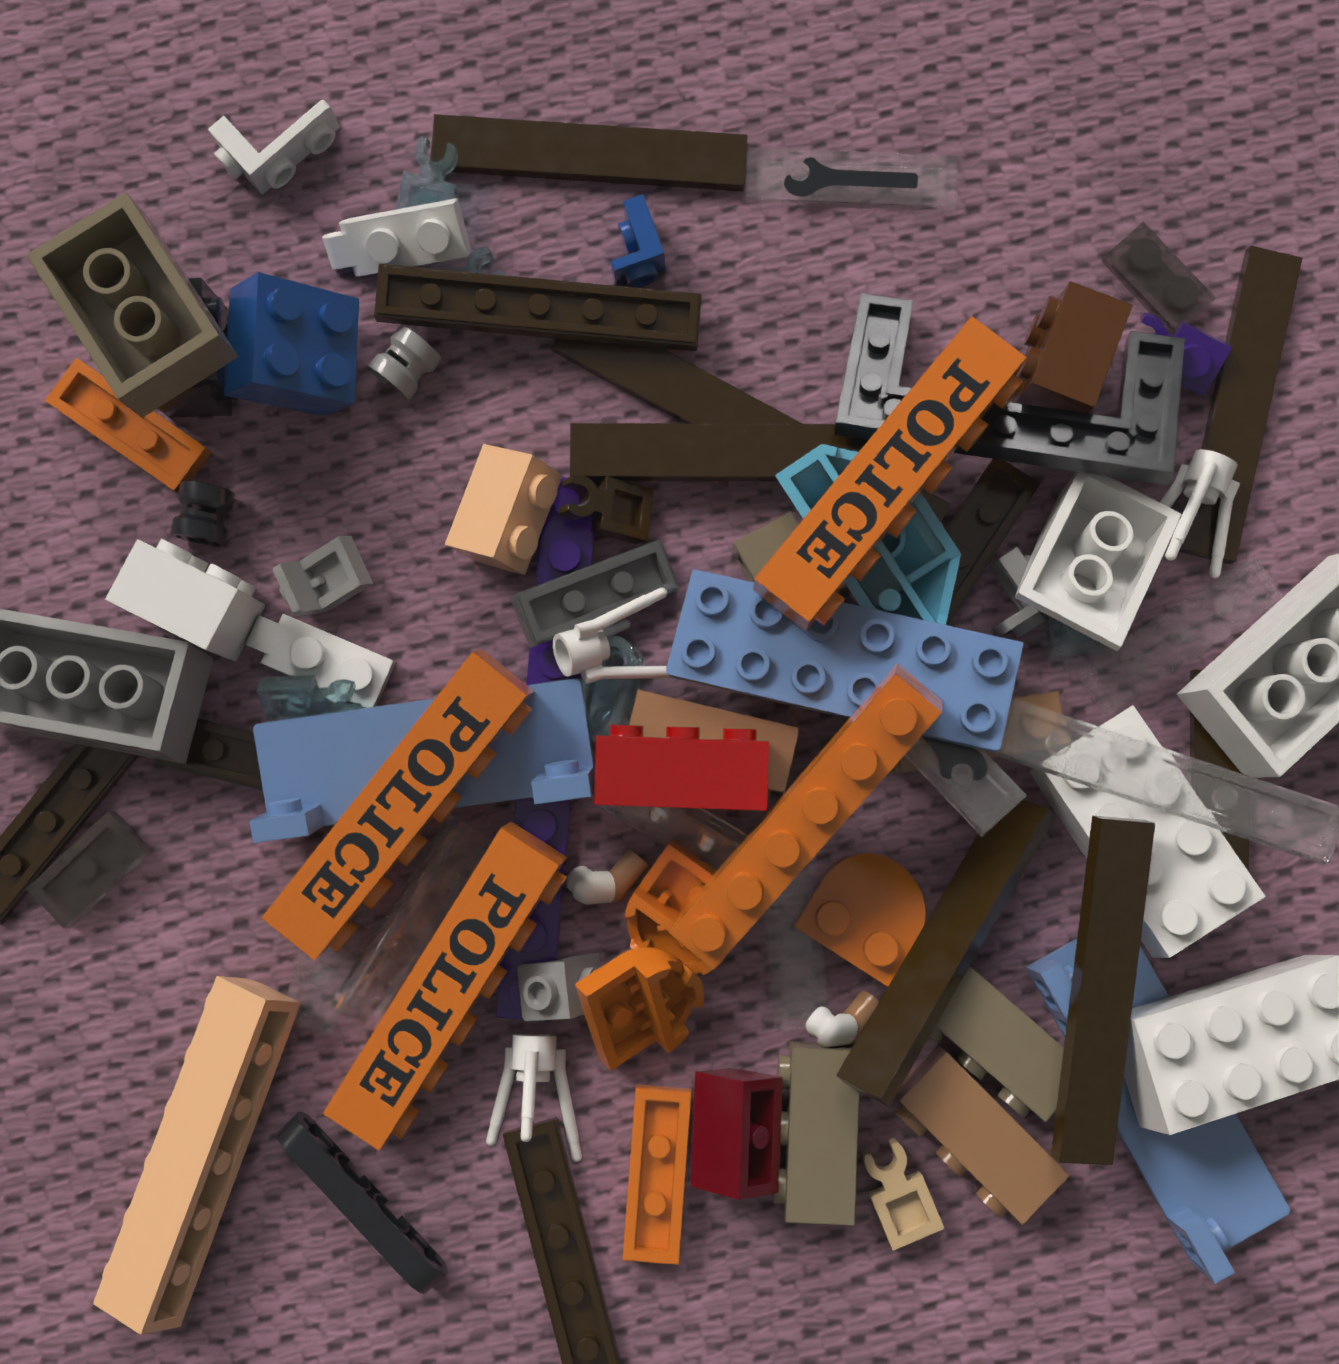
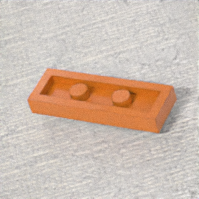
M78 358L73 361L44 400L176 493L179 491L180 482L191 481L212 453L205 446L156 412L152 411L145 417H140L117 399L101 374Z
M636 1084L622 1258L624 1261L679 1265L691 1088Z

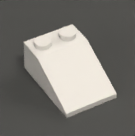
M1075 472L1059 494L1050 512L1014 598L1118 651L1126 638L1182 514L1109 476Z

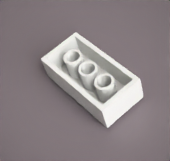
M1339 554L1328 556L1177 693L1178 697L1245 778L1281 777L1339 722Z
M1134 705L1029 771L1086 859L1092 815L1140 819L1155 823L1141 941L1153 958L1172 957L1266 897Z
M1303 955L1132 1008L1124 1078L1139 1126L1172 1135L1338 1080L1339 955Z

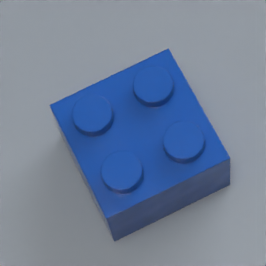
M257 272L230 288L227 339L239 357L228 363L225 367L224 396L315 415H329L354 405L359 298Z

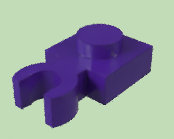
M1144 313L1140 318L1141 322L1146 326L1152 327L1155 330V334L1185 338L1181 386L1204 396L1232 347L1183 321L1175 334L1172 335L1167 332L1160 318L1153 314Z

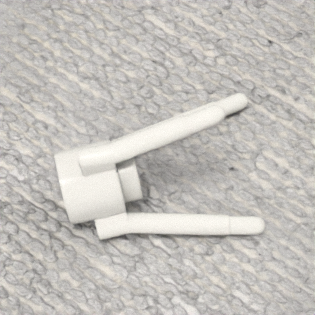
M1196 450L1190 464L1181 465L1175 481L1160 501V503L1171 508L1184 488L1183 494L1189 498L1165 553L1166 559L1172 561L1177 557L1201 503L1215 505L1217 499L1220 498L1209 571L1212 578H1217L1221 574L1232 504L1240 486V483L1232 480L1238 465L1231 458L1210 450Z
M658 588L593 620L575 624L572 630L555 634L553 650L561 672L567 677L581 673L586 684L602 679L671 678L666 672L667 666H602V661L608 660L610 657V646L607 638L627 630L631 625L630 621L624 618L665 598L667 590L665 588Z
M513 1034L512 1047H505L504 1070L490 1120V1127L486 1138L487 1145L494 1146L497 1143L516 1070V1081L523 1082L521 1140L523 1142L531 1140L536 1082H549L550 1071H553L571 1159L574 1162L581 1161L582 1153L565 1068L566 1049H556L557 1035Z

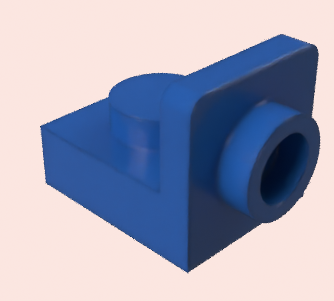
M643 194L623 201L626 221L618 223V228L628 255L610 262L616 286L628 283L629 287L641 288L653 283L659 277L658 273L666 270L664 250Z

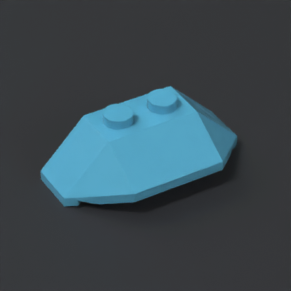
M821 444L775 475L803 519L858 452ZM920 493L910 505L917 510V513L897 538L887 533L875 548L881 554V557L861 582L852 576L846 585L862 607L946 625L961 553L922 493Z

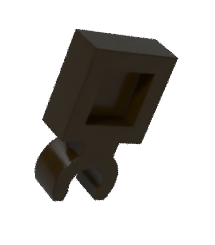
M574 475L562 480V487L574 490L578 494L580 501L579 506L569 503L559 507L558 514L567 520H578L585 516L592 517V533L633 544L648 541L654 489L609 476L597 480L596 485L591 479L583 475Z

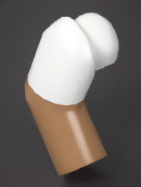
M629 848L610 871L592 872L586 866L574 868L567 877L566 885L573 893L575 900L583 904L617 902L623 898L648 868L649 864Z
M861 990L842 1014L834 1016L828 1008L818 1007L805 1024L806 1030L811 1035L818 1038L817 1043L823 1047L850 1045L857 1041L879 1001L870 993Z

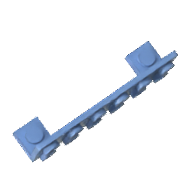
M695 569L692 570L666 667L669 677L849 719L898 663L942 700L941 715L922 736L992 753L998 752L1001 748L1024 642L844 602L826 625L823 626L816 620L805 632L753 590L754 582Z
M579 678L527 685L534 692L525 703L533 710L512 736L503 730L493 742L490 748L497 752V755L477 779L468 774L455 791L462 796V799L455 808L531 797L534 799V804L591 797L593 795L595 766L583 685ZM435 698L256 724L253 727L266 812L249 821L253 843L309 836L323 826L335 825Z
M1077 938L1025 967L1064 1038ZM1141 946L1132 1008L1169 997ZM1125 1078L1123 1079L1117 1132L1189 1261L1196 1269L1216 1284L1235 1273L1224 1253L1234 1245L1287 1216L1290 1213V1208L1236 1114L1172 1135L1145 1129L1139 1126Z

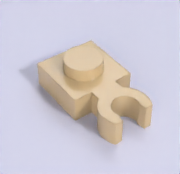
M892 1138L888 1141L894 1156L889 1165L878 1166L875 1164L874 1158L868 1149L862 1151V1161L868 1173L874 1179L881 1181L883 1185L869 1191L868 1194L888 1242L894 1251L945 1228L920 1171L907 1176L904 1175L907 1166V1156L901 1144L895 1138Z

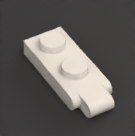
M458 198L345 219L339 222L341 231L329 233L322 237L331 268L335 270L352 267L355 276L378 273L379 264L414 267L468 257L472 251Z
M282 614L278 623L258 615L245 644L264 652L260 663L365 708L378 705L396 664L395 661L285 614Z

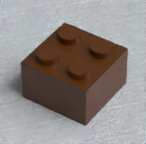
M1069 281L1058 298L1049 296L1041 314L1035 315L1024 341V345L1029 346L1025 354L1027 358L1017 374L1024 382L1015 393L1012 402L1089 413L1097 403L1133 304Z

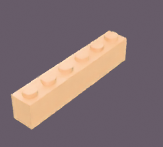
M216 976L213 987L206 998L204 1011L195 1035L186 1051L184 1064L173 1093L165 1106L164 1117L153 1146L145 1159L144 1170L131 1204L124 1215L122 1228L110 1260L104 1268L102 1281L93 1302L95 1306L140 1335L181 1327L301 1004L300 1001L251 979Z

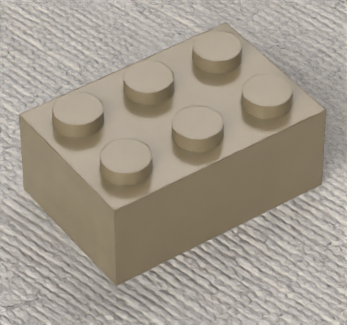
M127 192L26 254L117 399L142 418L239 357L151 220Z

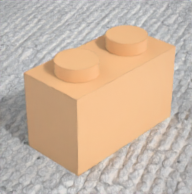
M483 444L445 545L479 563L525 575L532 555L537 549L538 539L551 505L556 499L557 489L563 475L532 454Z

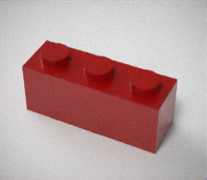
M610 725L609 736H596L594 805L767 811L769 741H757V729L723 728V739L721 740L700 739L699 727L666 726V738L643 737L644 726Z

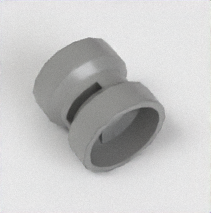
M400 325L390 337L391 346L385 353L376 354L367 365V368L385 385L388 382L392 383L399 390L398 395L409 401L419 389V379L424 373L433 372L442 361V358L419 335L406 326Z

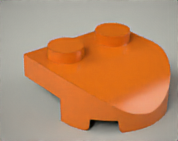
M673 838L628 902L625 919H627L628 932L631 938L630 947L631 949L651 947L664 950L679 958L696 974L702 973V975L711 972L712 969L669 932L680 912L717 870Z
M873 853L850 855L836 861L820 877V882L793 923V926L888 987L924 927L926 910L923 895L914 878L896 861Z
M651 947L628 950L594 970L575 984L598 1057L610 1071L655 1041L667 1053H670L689 1034L684 1023L688 1019L693 1006L702 1008L704 1004V987L698 975L673 954Z

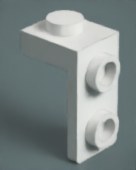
M321 100L260 153L252 147L225 116L214 123L208 131L220 147L213 154L235 180L244 174L257 190L264 194L271 187L277 189L286 185L294 176L296 165L310 153L320 154L325 151L334 141L335 131L340 128V125L332 108L325 100Z

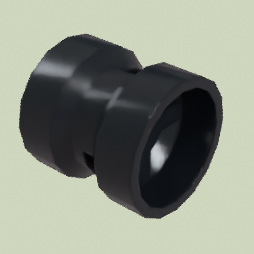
M181 481L177 499L182 504L180 514L173 518L170 535L188 542L224 547L228 532L224 525L225 514L232 510L235 493L207 483Z

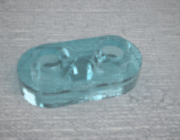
M619 636L607 637L610 646V657L608 660L602 661L603 667H615L621 661H624L623 666H644L643 656L636 646ZM582 678L591 743L596 745V736L598 735L609 736L610 725H629L641 679H602L586 684ZM609 713H612L609 723L603 728L604 718Z

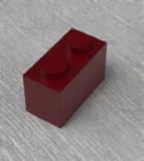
M734 1068L695 1072L690 1187L737 1200L779 1193L783 1077Z

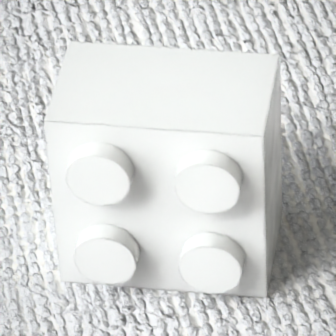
M137 539L105 600L209 652L235 662L246 644L258 615H261L266 606L252 597L256 590V587L214 564L210 563L209 565L191 553L163 539L159 541L156 548Z

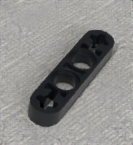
M297 1112L277 1132L278 1141L285 1152L413 1289L419 1293L426 1294L448 1273V1268L442 1257L402 1215L397 1218L384 1205L388 1199L365 1175L361 1178L358 1177L347 1165L350 1161L348 1156L308 1114Z

